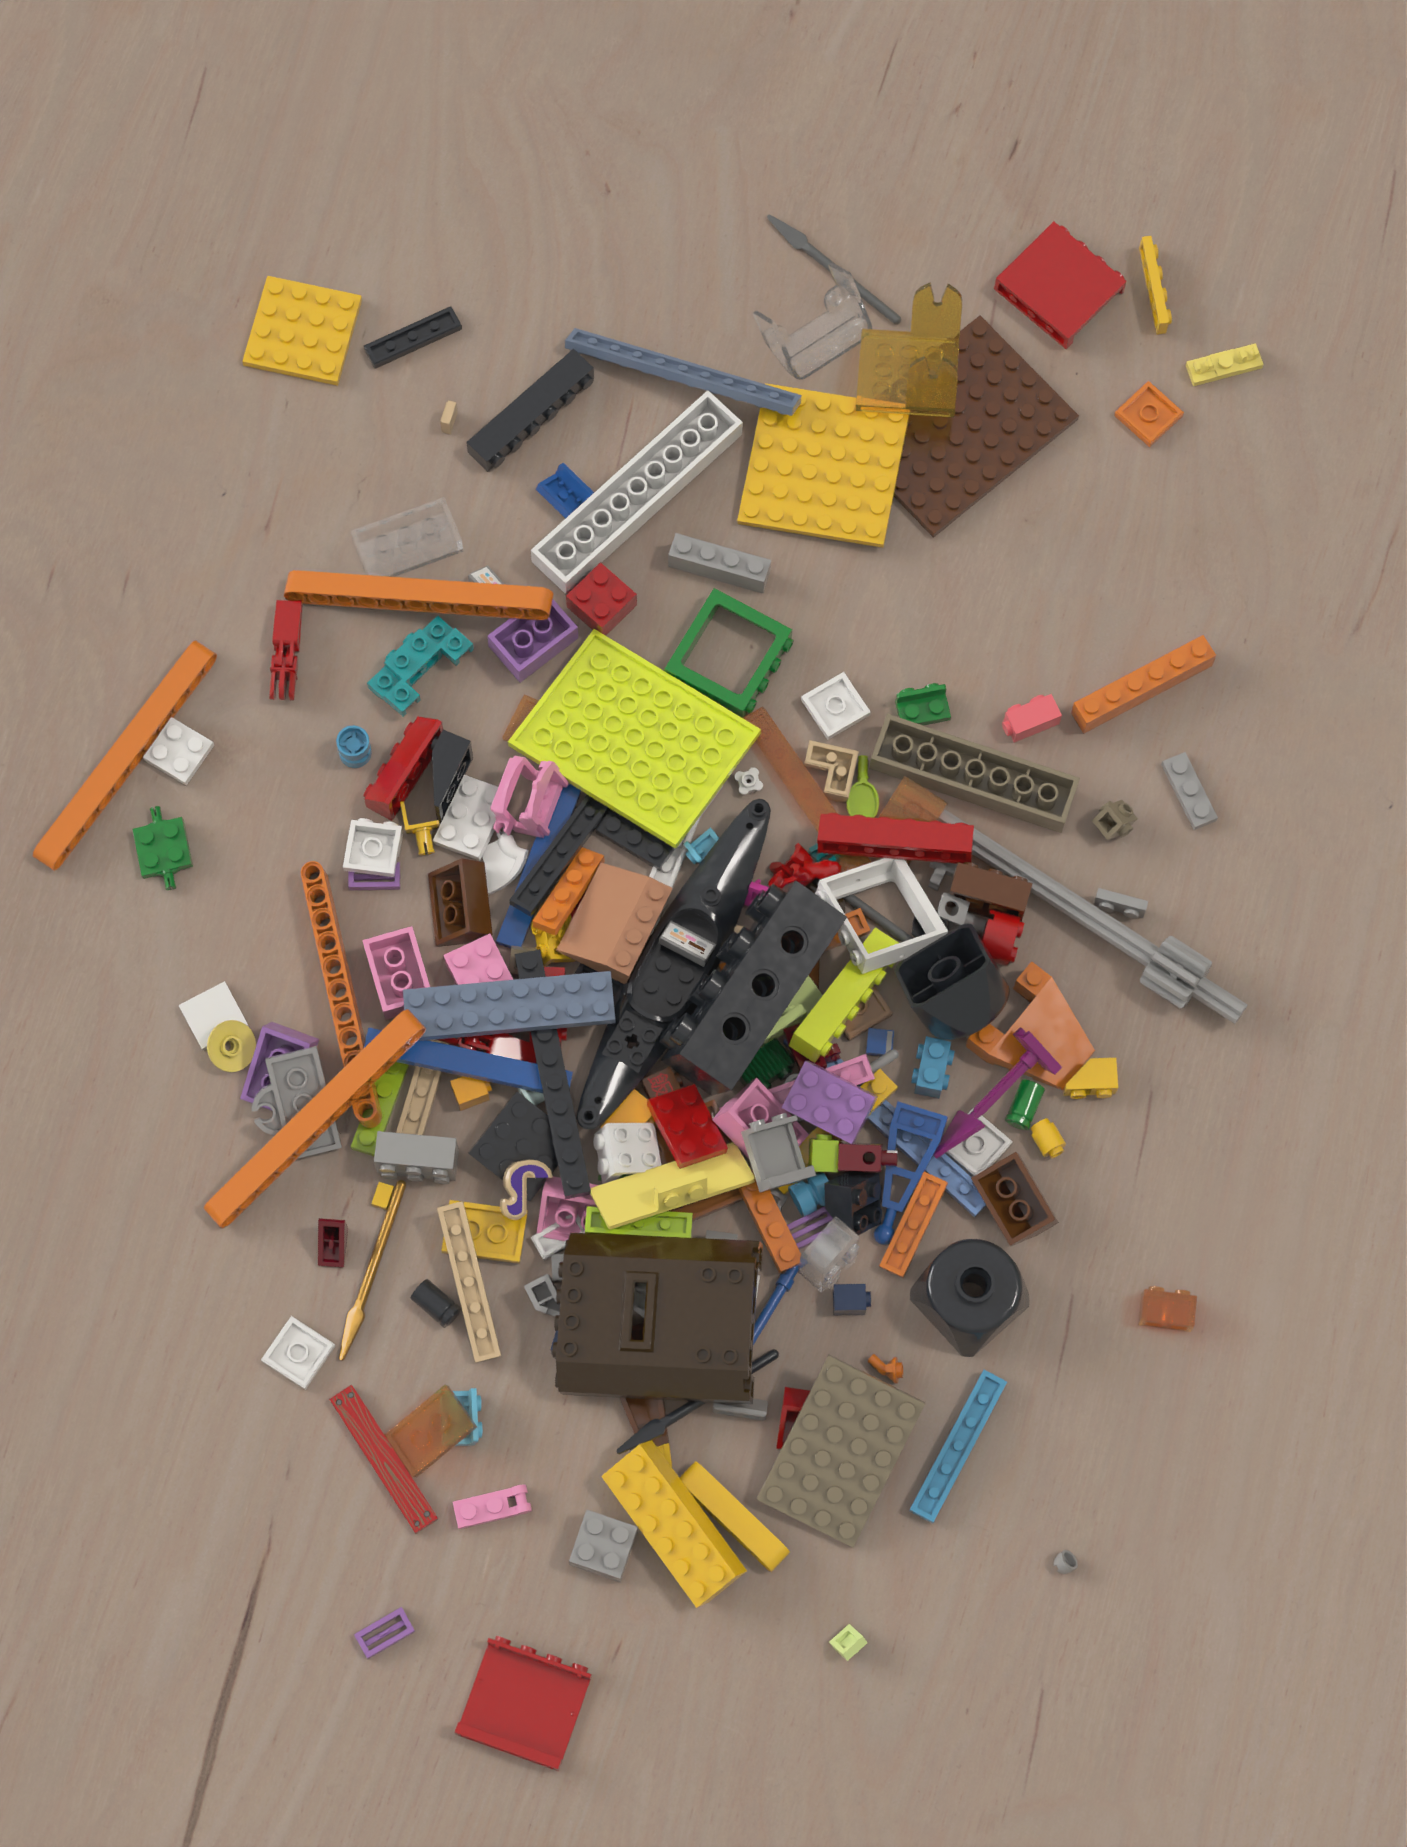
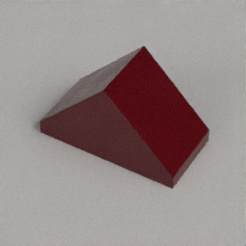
M319 1218L318 1266L344 1268L348 1226L345 1220Z

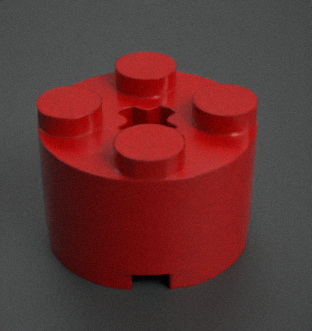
M990 909L989 915H992L993 919H988L986 922L982 941L996 964L1008 966V963L1015 961L1018 947H1014V942L1016 938H1021L1025 923L1020 922L1019 916Z

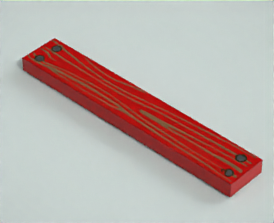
M350 1385L329 1400L415 1534L437 1521L438 1517L354 1387Z

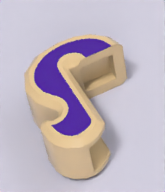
M526 1159L514 1162L506 1169L503 1176V1185L510 1198L508 1200L505 1198L500 1200V1210L505 1217L518 1220L527 1214V1178H553L551 1169L544 1163Z

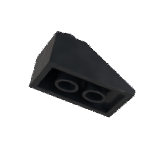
M442 730L439 737L435 736L431 744L434 806L439 823L442 822L463 776L466 775L473 760L471 741L446 730Z

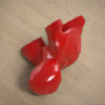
M797 843L794 846L795 851L784 864L781 862H772L769 869L774 876L769 880L768 885L770 887L772 884H775L779 888H783L797 881L803 886H807L814 879L821 880L841 873L842 866L837 861L827 859L814 863L804 847Z

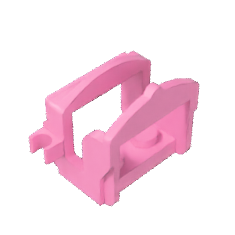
M514 756L509 758L490 808L496 815L493 829L498 834L500 829L505 827L503 831L508 836L512 829L517 833L541 838L549 836L550 830L548 826L563 787H567L569 784L560 773V768L555 762L541 761L538 768L540 771H538L525 757ZM521 773L524 778L533 781L526 810L520 814V822H518L507 811V807Z

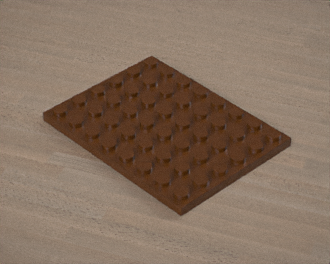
M981 315L874 400L910 406V415L894 497L933 538L1068 429L1079 418V415Z

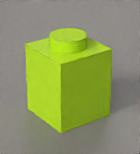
M816 1134V1138H809L808 1167L813 1165L815 1172H838L839 1140L832 1139V1134Z

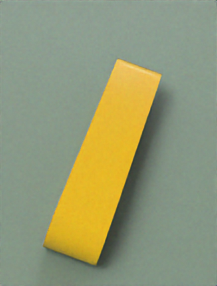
M694 1461L679 1477L697 1503L768 1571L772 1572L790 1553L776 1536L698 1462Z

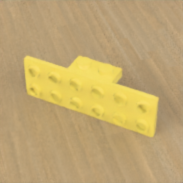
M732 1142L726 1144L728 1147L726 1154L679 1169L676 1161L648 1169L642 1173H636L590 1188V1194L608 1229H613L755 1182V1176L738 1146Z

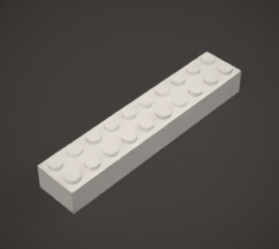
M707 390L531 549L532 563L567 595L600 562L602 563L742 435L743 422Z

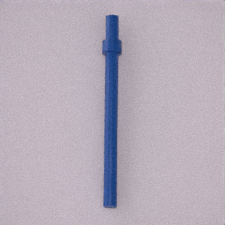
M802 1264L786 1270L784 1274L779 1276L775 1283L777 1287L755 1321L753 1345L785 1292L790 1291L794 1284L793 1279Z

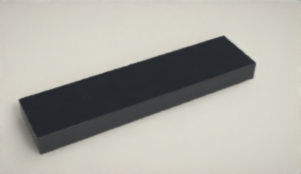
M452 306L364 345V350L374 369L462 330V325Z

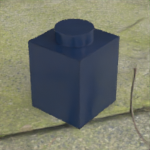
M834 1284L833 1316L865 1315L866 1307H871V1291H866V1284Z

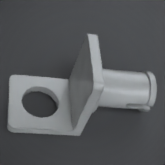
M948 893L942 894L937 914L940 918L949 921L947 925L948 932L963 924H972L976 932L981 934L986 926V919L967 912L970 902ZM949 901L956 904L952 908L951 915L947 914L945 910V905Z

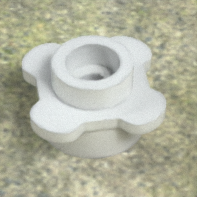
M750 768L749 771H738L735 774V780L739 783L740 794H751L763 788V783L758 778V769Z

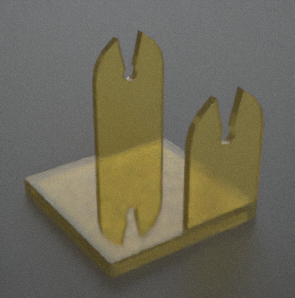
M931 282L915 291L911 332L862 329L856 411L942 417L955 416L962 296L956 288L947 284L941 297V302L934 301Z

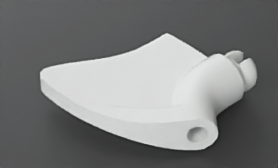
M500 831L499 834L497 833L498 840L488 844L482 856L485 862L488 895L510 884L521 873L528 859V850L518 847L513 835L508 836L504 831Z

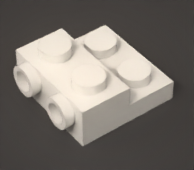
M360 818L358 821L351 820L343 870L394 877L403 837L402 826H398L394 822L373 823L372 820Z

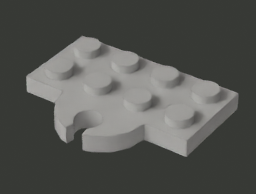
M317 1046L265 1058L271 1084L263 1087L256 1094L252 1104V1111H257L262 1106H269L273 1111V1115L269 1119L259 1117L254 1120L255 1124L263 1132L275 1136L326 1086ZM336 1121L298 1158L342 1148Z

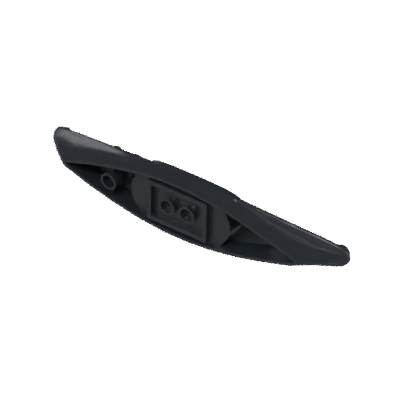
M752 800L733 820L681 888L649 937L614 1007L615 1023L607 1024L594 1057L577 1111L576 1119L582 1128H596L618 1108L667 1049L659 1040L675 1017L681 1019L685 1013L691 1015L697 1006L689 1001L688 997L704 974L709 976L715 969L717 970L721 960L716 956L727 938L734 932L757 867L771 812L770 806L765 800ZM670 921L716 944L704 967L659 944V939ZM635 1042L637 1043L638 1047L636 1048L635 1046H633V1048L630 1049L628 1048V1043Z

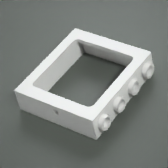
M883 858L819 880L815 894L843 914L844 912L837 899L890 881L894 882L926 933L868 954L849 920L846 918L838 930V937L841 944L846 946L850 952L852 963L858 966L862 974L904 960L948 933V930L904 859Z

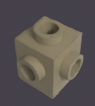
M1119 800L1114 803L1109 801L1099 809L1100 813L1092 822L1105 838L1109 840L1117 836L1123 838L1133 830L1131 825L1138 818L1134 815L1130 805L1123 800Z

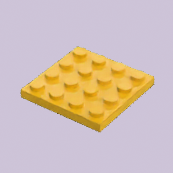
M267 276L243 357V366L338 386L361 306L362 296Z

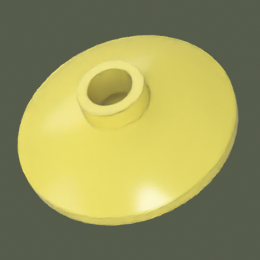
M227 1020L219 1023L211 1031L207 1041V1051L210 1060L217 1068L226 1072H237L247 1067L252 1061L256 1048V1040L252 1030L246 1024L237 1020ZM227 1041H229L231 1044V1047L228 1051L225 1049V1044Z

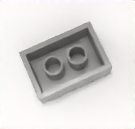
M377 1131L374 1164L377 1173L382 1174V1178L397 1179V1176L408 1177V1180L421 1182L423 1178L434 1179V1182L439 1184H448L449 1181H456L459 1156L456 1138Z

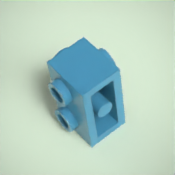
M926 1036L924 1044L919 1043L916 1059H921L919 1069L914 1068L911 1083L916 1084L914 1094L939 1099L941 1091L947 1090L950 1075L945 1074L946 1066H952L955 1052L950 1050L951 1041Z

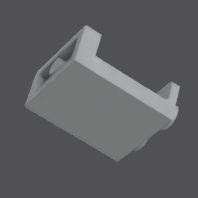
M783 1113L771 1117L772 1122L765 1123L764 1119L749 1123L750 1128L741 1132L759 1192L816 1176L813 1165L805 1167L792 1125L793 1122L798 1120L797 1115L787 1117V1114Z

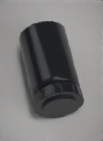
M425 1279L410 1297L436 1322H440L443 1328L449 1326L461 1311V1307L458 1304L455 1305V1302L429 1279Z

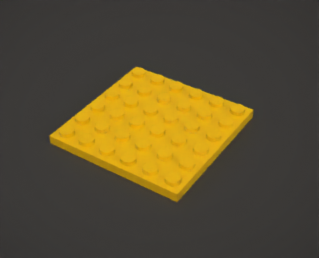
M765 383V385L802 395L801 404L792 416L783 415L767 408H760L737 519L738 524L884 548L910 415V406Z

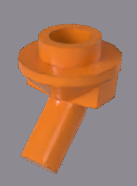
M875 1354L868 1359L867 1362L880 1374L887 1376L893 1383L896 1384L899 1378H903V1363L898 1362L897 1357H893L888 1364H885Z

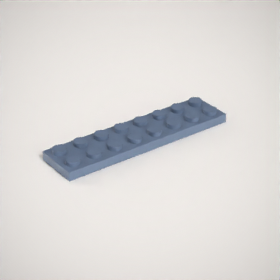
M611 971L403 990L404 1010L409 1009L426 1028L425 1033L418 1041L615 1023Z

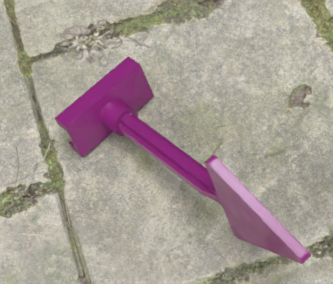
M1020 1027L1013 1034L1027 1051L1019 1058L1020 1061L975 1106L970 1114L961 1110L957 1111L933 1154L935 1158L940 1157L983 1129L985 1125L978 1118L985 1114L1037 1062L1043 1069L1054 1075L1062 1068L1030 1031L1025 1032Z

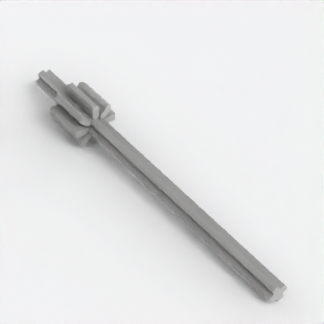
M906 784L899 788L897 795L892 803L920 821L930 822L936 820L951 824L965 823ZM974 828L972 850L974 856L994 869L1001 871L1005 876L1026 878L1028 882L1033 883L1031 893L1146 966L1140 978L1141 984L1180 1009L1184 1008L1191 998L1194 997L1232 1023L1238 1022L1248 1005L1206 978L1212 966V962L1173 936L1166 938L1160 948Z

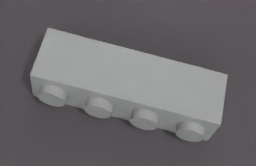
M675 533L668 554V567L764 593L771 570V560Z

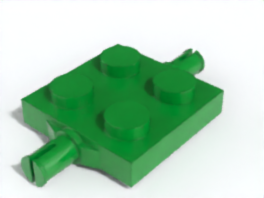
M155 806V809L151 807L150 811L153 822L146 826L132 829L141 876L143 879L154 876L164 877L165 889L171 890L172 888L174 890L176 885L173 874L182 869L193 867L184 819L178 817L163 820L161 807Z

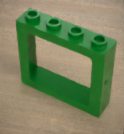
M713 588L664 668V671L744 719L747 713L751 714L757 704L755 699L759 692L763 694L770 682L768 677L771 672L776 673L782 662L780 657L783 652L788 653L794 642L792 639L793 629ZM719 606L770 632L776 637L742 694H736L684 666Z

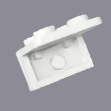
M606 1123L594 1134L593 1144L598 1154V1172L601 1175L602 1184L617 1180L622 1174L642 1173L648 1169L661 1166L655 1126L652 1123Z

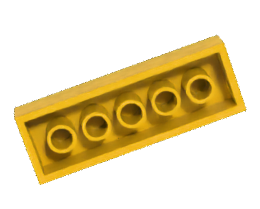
M652 1440L639 1444L601 1476L696 1608L709 1603L747 1572L741 1561Z

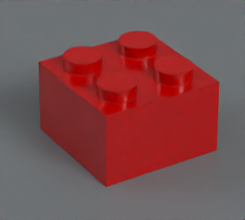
M600 562L566 595V606L588 627L606 636L637 606V594Z

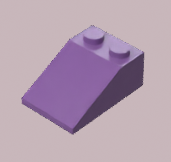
M274 1022L262 1026L240 1099L253 1103L256 1094L263 1087L271 1084L265 1058L318 1046L319 1039ZM262 1106L266 1109L272 1110L269 1106Z

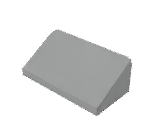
M753 1399V1404L714 1403L713 1412L764 1421L766 1419L768 1402Z

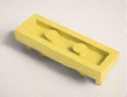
M1256 343L1186 362V368L1193 386L1262 369L1264 365Z

